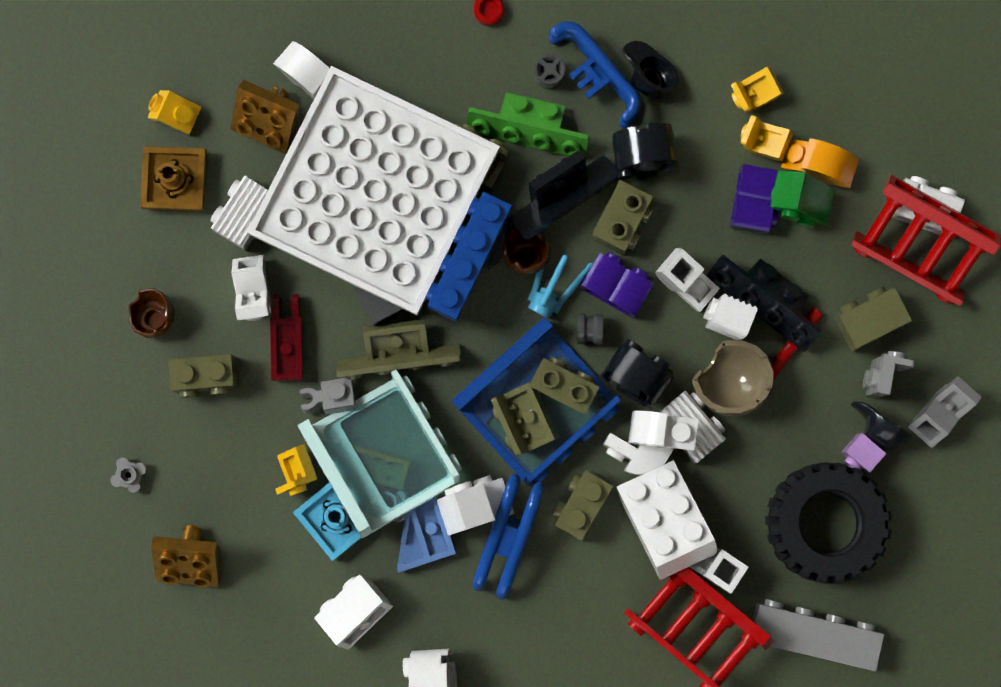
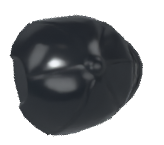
M631 41L623 47L622 53L634 68L632 84L642 94L651 98H662L669 95L679 84V76L675 67L647 43Z
M856 401L851 403V406L866 419L864 435L883 451L902 447L911 437V434L905 429L883 417L870 405Z

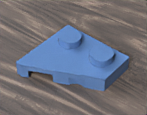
M438 496L406 513L397 563L398 573L456 554L451 536L447 534L437 503Z

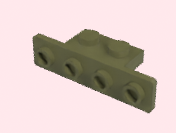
M425 319L363 327L366 356L337 360L336 374L337 377L355 379L367 373L386 375L396 369L406 368L410 371H416L424 368V366L435 364L446 367L461 361L460 345L453 344L429 348Z

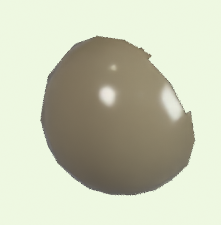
M725 340L715 350L714 357L708 367L703 371L699 370L694 376L692 384L698 398L712 412L725 417L744 416L759 409L768 399L773 388L774 371L768 356L758 346L743 340Z

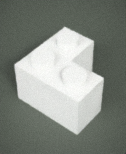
M491 475L474 480V486H472L471 481L444 490L446 496L437 499V503L448 536L495 520V515L505 490L503 478L492 481ZM511 508L509 515L514 514L513 508Z

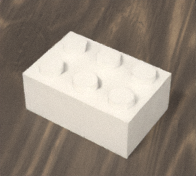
M674 460L617 486L620 501L660 580L717 554L715 539Z

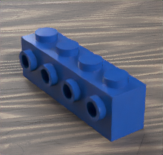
M485 192L482 193L480 199L477 197L473 198L467 211L471 218L466 227L460 225L453 239L457 246L452 255L446 254L439 268V271L444 273L438 284L432 282L425 299L429 300L428 309L450 320L458 321L512 211V205Z

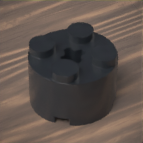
M651 123L647 124V128L637 130V126H633L613 133L612 145L619 180L634 178L636 175H639L640 180H650L657 178V172L659 171L666 173L680 169L671 124Z
M627 339L625 344L619 346L600 376L608 384L613 380L617 383L616 390L644 407L648 405L649 409L653 410L674 379L672 376L674 372L669 369L670 365L656 355L652 359L642 352L643 348L640 345Z

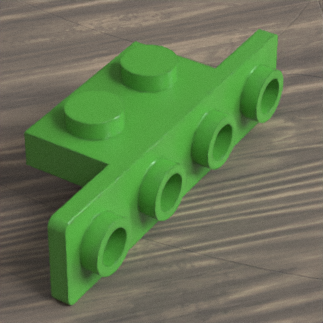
M508 92L505 93L500 114L469 108L466 125L476 129L480 136L568 157L576 151H579L585 157L590 138L587 134L560 128L565 106Z

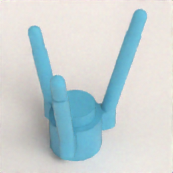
M562 256L547 288L541 287L540 291L539 287L544 268L536 272L532 291L528 297V300L531 301L528 308L549 319L553 312L558 314L562 305L585 279L593 263H589L557 301L558 295L553 290L568 260V256Z

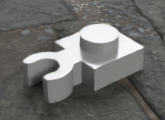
M340 378L321 382V390L318 391L313 388L300 390L302 399H313L311 403L301 405L304 414H313L321 407H323L326 415L356 410L352 379Z

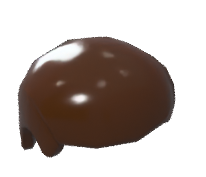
M513 228L505 235L503 244L504 260L516 273L531 275L542 270L549 262V241L545 240L540 232L529 240H524Z
M154 288L141 289L138 291L137 299L129 304V323L135 333L145 338L159 337L164 335L173 325L175 308L169 297Z

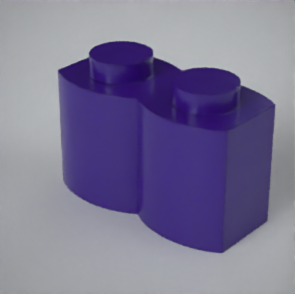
M746 164L740 167L730 228L767 234L770 231V227H776L778 211L771 208L770 205L771 192L775 187L778 170Z
M607 252L606 255L599 253L580 288L623 314L634 318L654 283L649 281L650 275L636 267L633 270L627 269L621 265L623 260L610 252Z

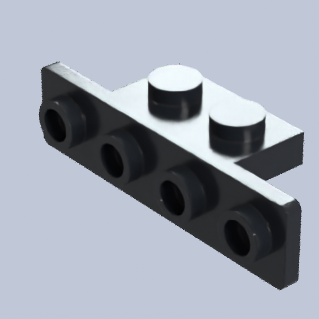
M579 151L561 159L555 166L537 175L528 183L531 203L508 217V224L524 240H529L619 180L616 166L606 156H601L586 166V158Z
M721 255L707 274V277L730 296H733L734 299H739L740 302L745 301L746 305L750 303L752 307L756 306L758 309L756 316L803 352L807 351L821 333L819 327L798 312L809 298V295L761 258L747 273L725 255Z

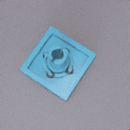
M330 482L293 512L332 561L361 539ZM326 522V524H327L329 527H327L326 525H323L322 528H321V525H322V523ZM347 524L351 525L352 531L350 533H345V531L350 530L349 527L343 529V527H345Z

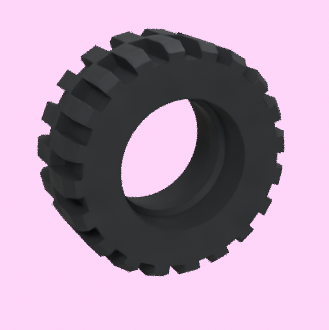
M825 462L812 464L792 472L784 482L777 486L775 489L776 493L773 498H770L767 506L769 507V514L765 516V525H768L769 530L767 538L769 544H772L775 551L773 553L792 573H796L804 579L820 583H844L847 580H855L861 577L862 573L866 570L870 571L876 565V559L884 555L887 549L884 544L886 539H890L892 531L888 529V520H892L891 511L886 510L885 503L888 501L884 493H880L877 490L878 484L872 478L864 476L863 471L848 467L847 464ZM833 493L843 497L850 503L856 516V530L851 542L837 552L824 553L813 549L805 542L800 533V512L805 503L818 494Z

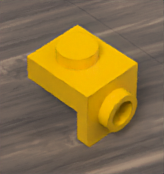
M769 66L741 82L731 84L734 91L732 93L733 101L739 109L743 108L745 112H753L785 94L772 68Z
M160 90L150 100L148 118L153 121H159L183 134L190 135L201 106L171 91Z
M751 115L749 122L742 128L741 144L751 154L783 162L793 133L789 129L763 123L758 117Z
M305 444L277 455L287 484L275 489L277 495L287 491L290 496L297 495L308 490L306 484L317 480Z

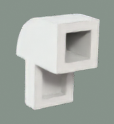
M294 41L273 63L293 84L302 88L313 100L330 69L312 52Z
M675 248L655 272L668 289L675 291L697 312H701L720 289L702 273L704 268L682 248Z
M257 255L233 259L231 273L236 292L235 312L237 320L256 321L264 316H269V313H271V297L264 256Z
M633 411L628 443L694 451L699 419L659 412Z
M611 433L608 434L603 443V446L608 448L606 451L607 455L620 462L624 458L629 460L624 472L631 475H643L664 465L674 448L638 445L636 448Z
M717 548V554L690 566L691 569L730 594L749 568Z

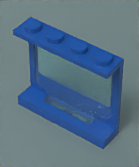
M544 317L452 400V403L514 472L520 476L524 483L528 485L531 481L534 484L540 483L550 474L546 468L553 461L556 460L558 464H561L572 454L573 451L569 447L579 439L584 443L594 434L596 430L592 426L602 418L607 422L616 414L619 409L615 405L620 399L605 387L553 330V325ZM551 357L556 358L568 365L566 370L576 375L580 371L595 379L594 384L599 386V389L585 414H581L539 392L559 438L528 453L516 456L506 443V433L502 424L497 421L493 414L491 399L531 382L543 358L548 361Z

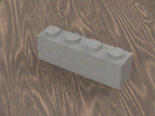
M765 599L764 605L756 603L752 621L772 637L774 642L770 645L771 647L876 672L884 634L875 632L876 625L858 621L857 627L845 624L846 618L827 614L826 620L814 617V610L796 606L795 612L783 610L784 603Z

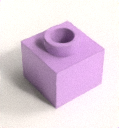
M863 433L856 434L841 452L846 457L844 463L848 467L857 468L864 473H870L886 455L882 449Z

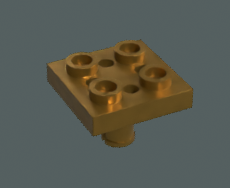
M243 79L237 89L230 130L286 154L292 144L300 104L289 100V94L284 88H282L278 95L279 86H274L269 91Z
M143 146L140 208L147 210L204 211L207 150L205 148ZM190 176H192V177L194 178V181H193V183H191V184H190V182H191L192 179H191ZM169 195H171V196L177 195V197L174 198V199H172V198H170Z
M196 525L184 526L182 539L153 536L151 551L156 581L168 585L179 583L190 584L200 588L209 586L219 587L221 575L217 542L200 541L203 530Z

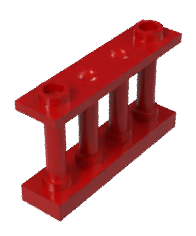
M891 174L884 185L882 193L886 195L888 201L866 236L858 231L854 233L851 246L855 247L854 250L859 255L865 258L873 257L932 290L943 302L948 304L955 303L961 306L964 301L965 291L960 289L959 286L981 253L988 252L995 255L1001 245V235ZM904 205L914 211L915 217L892 251L878 243L877 240L897 208ZM933 221L942 226V233L921 266L904 256L925 223ZM960 236L969 242L970 248L949 280L946 281L933 274L932 270L952 239Z
M688 567L668 576L670 579L639 616H636L629 609L624 612L631 619L627 625L641 637L645 632L698 676L703 681L699 687H720L752 648L756 649L760 645L764 650H767L774 642L769 634ZM687 584L695 591L692 595L694 599L661 637L648 624L679 587L683 588ZM711 604L719 611L716 615L718 619L690 653L684 657L672 644L703 607L707 608ZM735 624L744 632L740 636L742 640L709 678L696 667V664L728 627L731 629Z

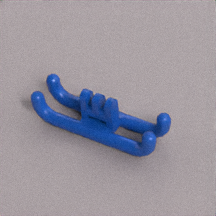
M566 21L552 27L549 36L550 43L556 45L563 40H571L587 57V60L569 75L570 78L575 80L582 74L586 76L577 86L582 90L590 83L593 85L585 93L588 99L592 98L609 84L627 106V110L621 115L619 125L624 129L630 127L636 121L641 108L640 97L635 88L581 25Z
M512 474L507 481L472 582L473 589L481 591L485 586L495 554L507 557L508 559L496 590V596L501 600L506 599L509 594L545 491V486L542 483H535L521 521L517 518L509 517L521 483V478L517 474Z

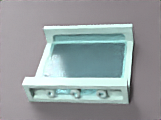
M397 369L391 372L393 378L391 381L355 400L356 410L331 414L311 425L309 419L297 425L361 538L368 536L444 492V490L461 482L458 472L462 468L454 454L447 455L442 447L446 444L442 433L438 427L432 430L427 419L431 418L427 408L422 401L416 403L411 395L415 392L412 383L406 375L401 378Z

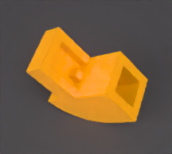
M792 139L780 168L784 171L805 172L827 185L850 188L859 159L849 151L831 143L816 139H809V142Z

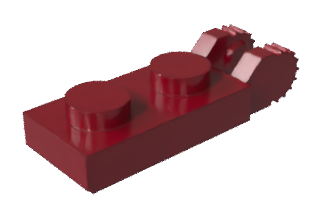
M280 294L272 295V318H270L271 381L304 380L303 331L299 294H292L290 299L292 318H281L282 299Z

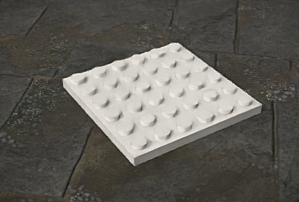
M331 66L247 233L418 316L426 300V294L432 282L435 281L441 263L446 254L449 253L454 243L453 239L460 225H463L468 208L473 198L477 196L500 150V146Z

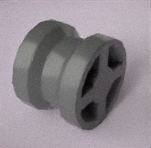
M555 54L541 56L535 64L534 73L538 85L544 89H554L561 85L565 75L564 61Z
M578 313L577 344H584L586 341H590L595 345H602L603 314L587 317L584 313Z

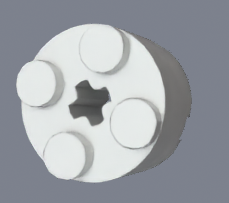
M452 649L416 650L411 652L409 658H403L404 677H409V687H457L455 662H449L448 655L453 654Z

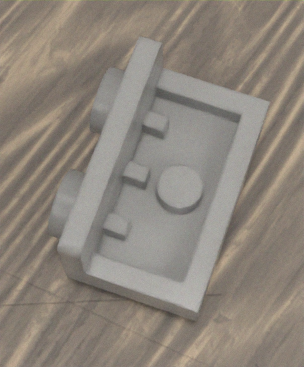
M888 351V354H882V356L873 359L870 370L865 371L863 378V388L867 389L866 396L878 399L890 395L894 370L902 372L913 368L915 361L906 359V353Z

